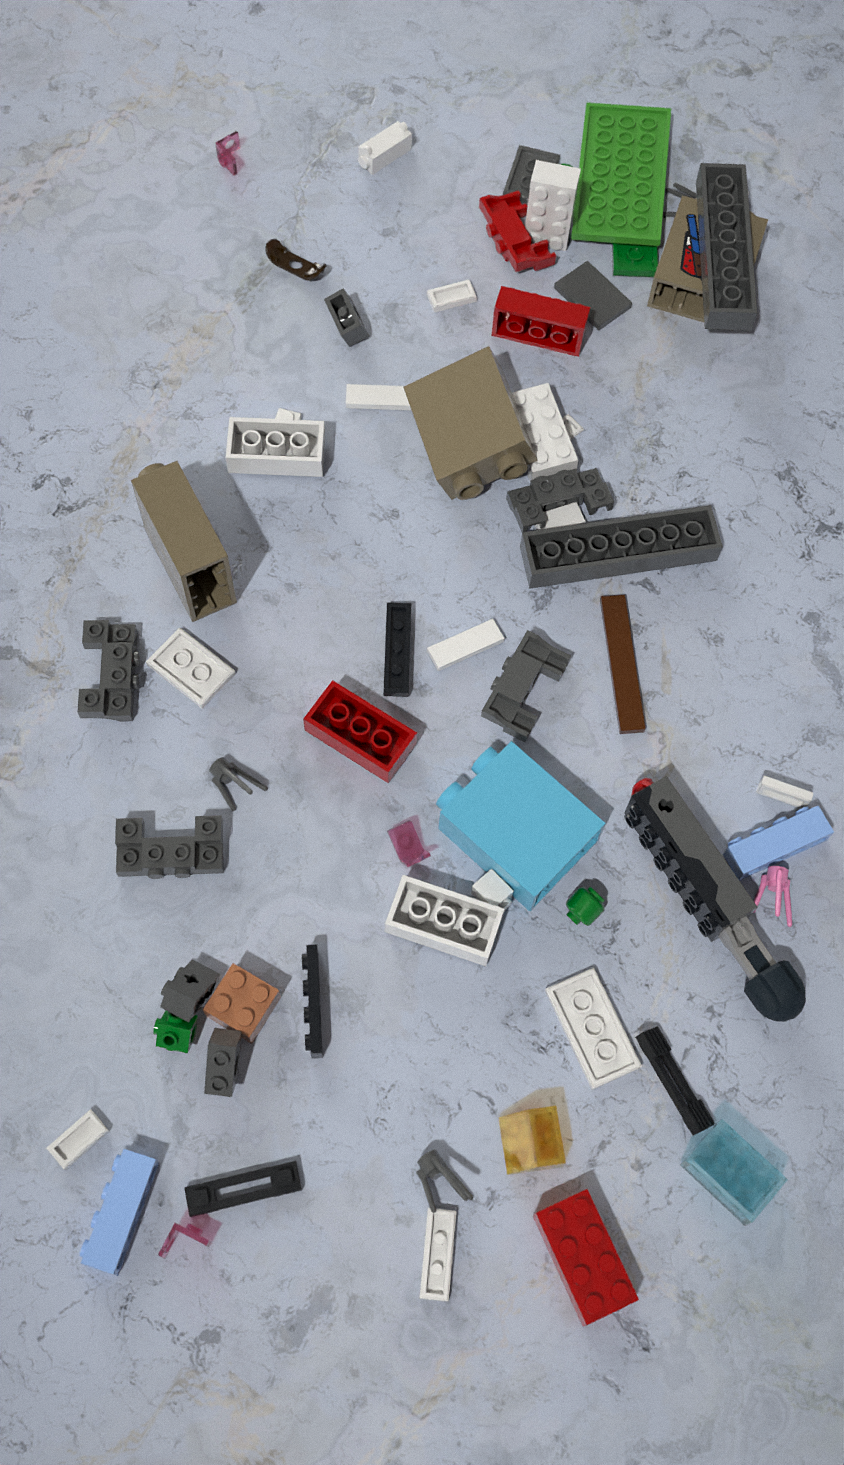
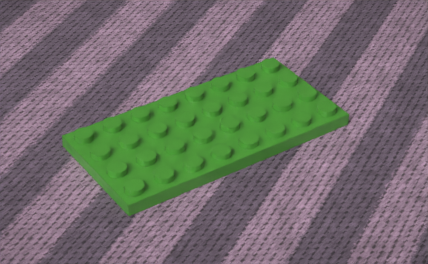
M586 102L579 163L581 172L574 209L571 240L660 246L671 108Z

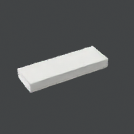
M347 384L346 408L411 410L403 388L404 386Z
M491 619L428 647L427 652L436 669L441 671L503 643L504 637L494 619Z
M428 1208L419 1299L449 1301L456 1211L436 1209V1212L432 1213L431 1209Z

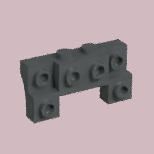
M597 468L577 473L576 469L561 470L553 475L538 476L530 481L529 486L507 491L506 497L521 532H527L529 526L539 524L540 529L545 528L546 519L543 512L577 502L579 506L582 505L584 500L589 515H594L595 509L606 506L607 511H610L614 504L606 482L602 483Z
M83 620L82 644L84 649H102L100 687L99 689H79L78 715L80 718H102L120 722L133 721L134 689L139 687L138 674H135V666L140 665L139 651H136V625L110 624L109 620Z
M527 630L512 658L509 656L506 658L502 666V670H504L502 676H496L490 688L493 692L482 709L481 717L503 727V732L526 742L537 722L538 716L522 709L523 704L540 674L559 682L570 662L571 655L551 646L539 635Z
M221 815L195 816V836L144 838L145 823L143 818L116 819L115 845L117 846L116 873L118 877L148 876L151 879L164 878V875H174L177 878H188L191 874L224 873L223 819Z

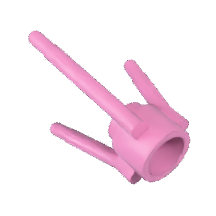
M781 866L768 867L767 875H761V883L754 898V903L757 906L759 905L765 887L768 886V890L776 892L775 916L779 917L782 892L784 891L787 926L791 927L792 911L789 890L790 880H788L789 870Z

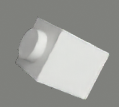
M492 868L472 886L471 894L477 900L504 908V911L512 904L513 890Z

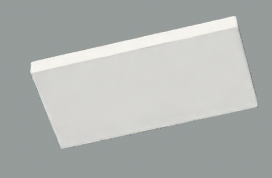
M594 968L545 989L546 995L591 1090L642 1067Z

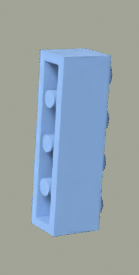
M819 805L811 809L808 806L803 807L795 812L794 817L789 819L786 816L781 817L772 823V827L767 829L760 827L750 833L751 836L742 839L738 837L730 841L723 856L738 880L745 879L827 841L834 831Z
M123 1149L121 1155L118 1154L112 1166V1171L115 1172L111 1183H106L101 1195V1199L104 1200L100 1211L95 1212L91 1221L92 1234L89 1240L86 1239L80 1250L79 1256L83 1257L81 1264L116 1276L119 1275L159 1165L156 1159Z

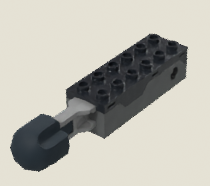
M665 776L655 783L651 778L640 780L632 787L631 798L624 812V818L628 826L632 829L635 828L643 848L649 849L658 870L664 871L668 877V884L672 891L681 896L685 910L689 915L695 917L701 934L704 937H708L711 942L719 938L735 957L750 980L745 984L744 992L756 1010L764 1017L773 1021L786 1022L796 1018L802 1012L806 1002L804 984L790 962L782 960L776 963L757 936L752 923L749 921V917L757 909V905L668 777Z

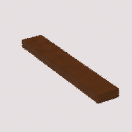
M625 595L601 596L600 605L619 734L644 733L645 722Z

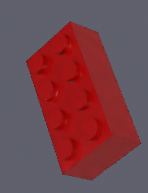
M501 286L494 307L491 336L579 357L585 337L590 307L579 303L563 301L558 298L542 296L537 293L517 290L512 287Z
M333 680L303 718L304 730L387 783L391 781L417 744V732Z
M588 1189L542 1209L533 1215L582 1326H587L639 1300Z

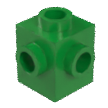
M165 1010L163 1016L155 1021L153 1034L157 1035L156 1046L169 1051H179L188 1054L195 1040L198 1015H195L190 1022H187Z

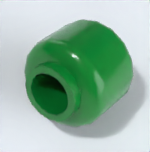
M591 886L588 888L579 887L566 901V907L569 910L566 915L576 925L582 922L584 925L589 926L604 912L605 907L602 903L605 900Z

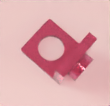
M235 131L215 142L217 159L220 165L226 167L233 176L237 175L236 159L231 153L240 149L239 133ZM230 140H234L233 145L226 149V144Z
M408 820L387 831L400 862L406 867H410L431 856L430 852L423 849L412 821Z
M174 1223L158 1256L166 1259L179 1232L207 1247H210L212 1242L201 1236L203 1230L188 1223L185 1228Z

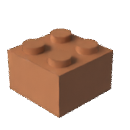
M232 963L203 1008L206 1017L226 1029L242 1031L241 1038L252 1044L281 999V995L278 989Z

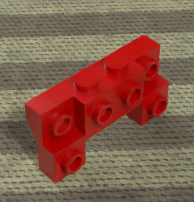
M519 190L505 195L493 196L489 194L479 198V208L488 222L486 225L487 234L490 238H493L498 254H502L505 261H510L515 272L530 267L538 271L555 265L556 254L555 252H549V242L547 239L531 244V237L520 219L527 215L528 206L527 204H521V193Z

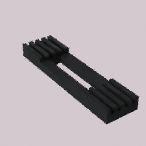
M656 1026L637 1035L635 1038L640 1048L648 1058L691 1134L694 1136L714 1125L715 1122L702 1100H697L669 1052L672 1049L659 1027Z
M293 1161L184 1187L189 1217H194L262 1199L302 1191L297 1163ZM270 1177L271 1188L216 1201L215 1190Z

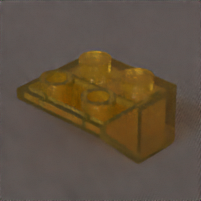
M556 1106L528 1109L498 1118L507 1175L561 1168L566 1164Z

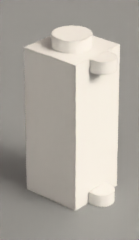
M397 121L358 146V162L363 169H367L373 175L412 149V133L408 131L407 124Z

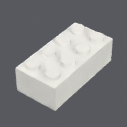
M536 160L530 183L525 228L531 237V244L547 239L549 242L548 248L566 251L572 227L581 172L580 168Z
M549 383L512 392L538 461L527 465L526 473L529 481L534 480L538 476L556 474L561 470L576 469L577 471L578 458Z
M229 417L226 448L228 473L323 476L324 421Z
M402 875L385 922V932L486 966L503 917L504 908Z

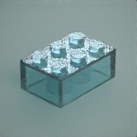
M723 1119L710 1129L680 1164L683 1169L744 1226L752 1223L788 1180Z

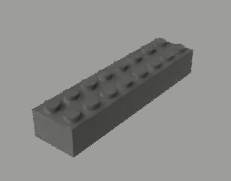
M701 163L696 179L704 326L705 329L751 330L757 315L746 164Z
M711 505L522 532L520 550L529 589L714 562L718 560L723 548Z

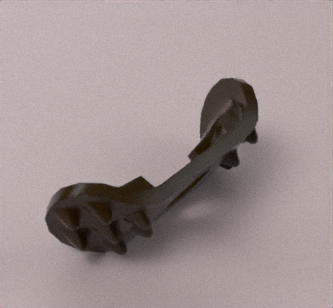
M270 239L266 243L265 252L268 259L277 267L307 281H311L314 278L318 279V275L320 273L323 274L327 267L325 263L321 265L317 262L312 263L288 251L277 239ZM291 262H299L302 266L300 268H292L289 264Z

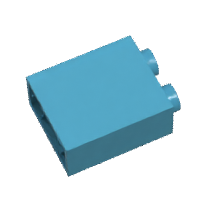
M511 741L500 753L492 747L486 749L471 768L477 776L464 788L458 782H454L441 794L436 802V805L441 809L438 829L486 873L492 868L513 890L512 896L531 912L598 842L606 823Z

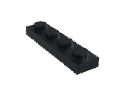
M387 602L383 696L408 697L411 603Z
M315 944L306 945L307 953L302 954V970H307L308 980H303V997L308 996L309 1007H304V1024L309 1023L310 1034H305V1051L311 1052L312 1059L323 1058L318 947Z

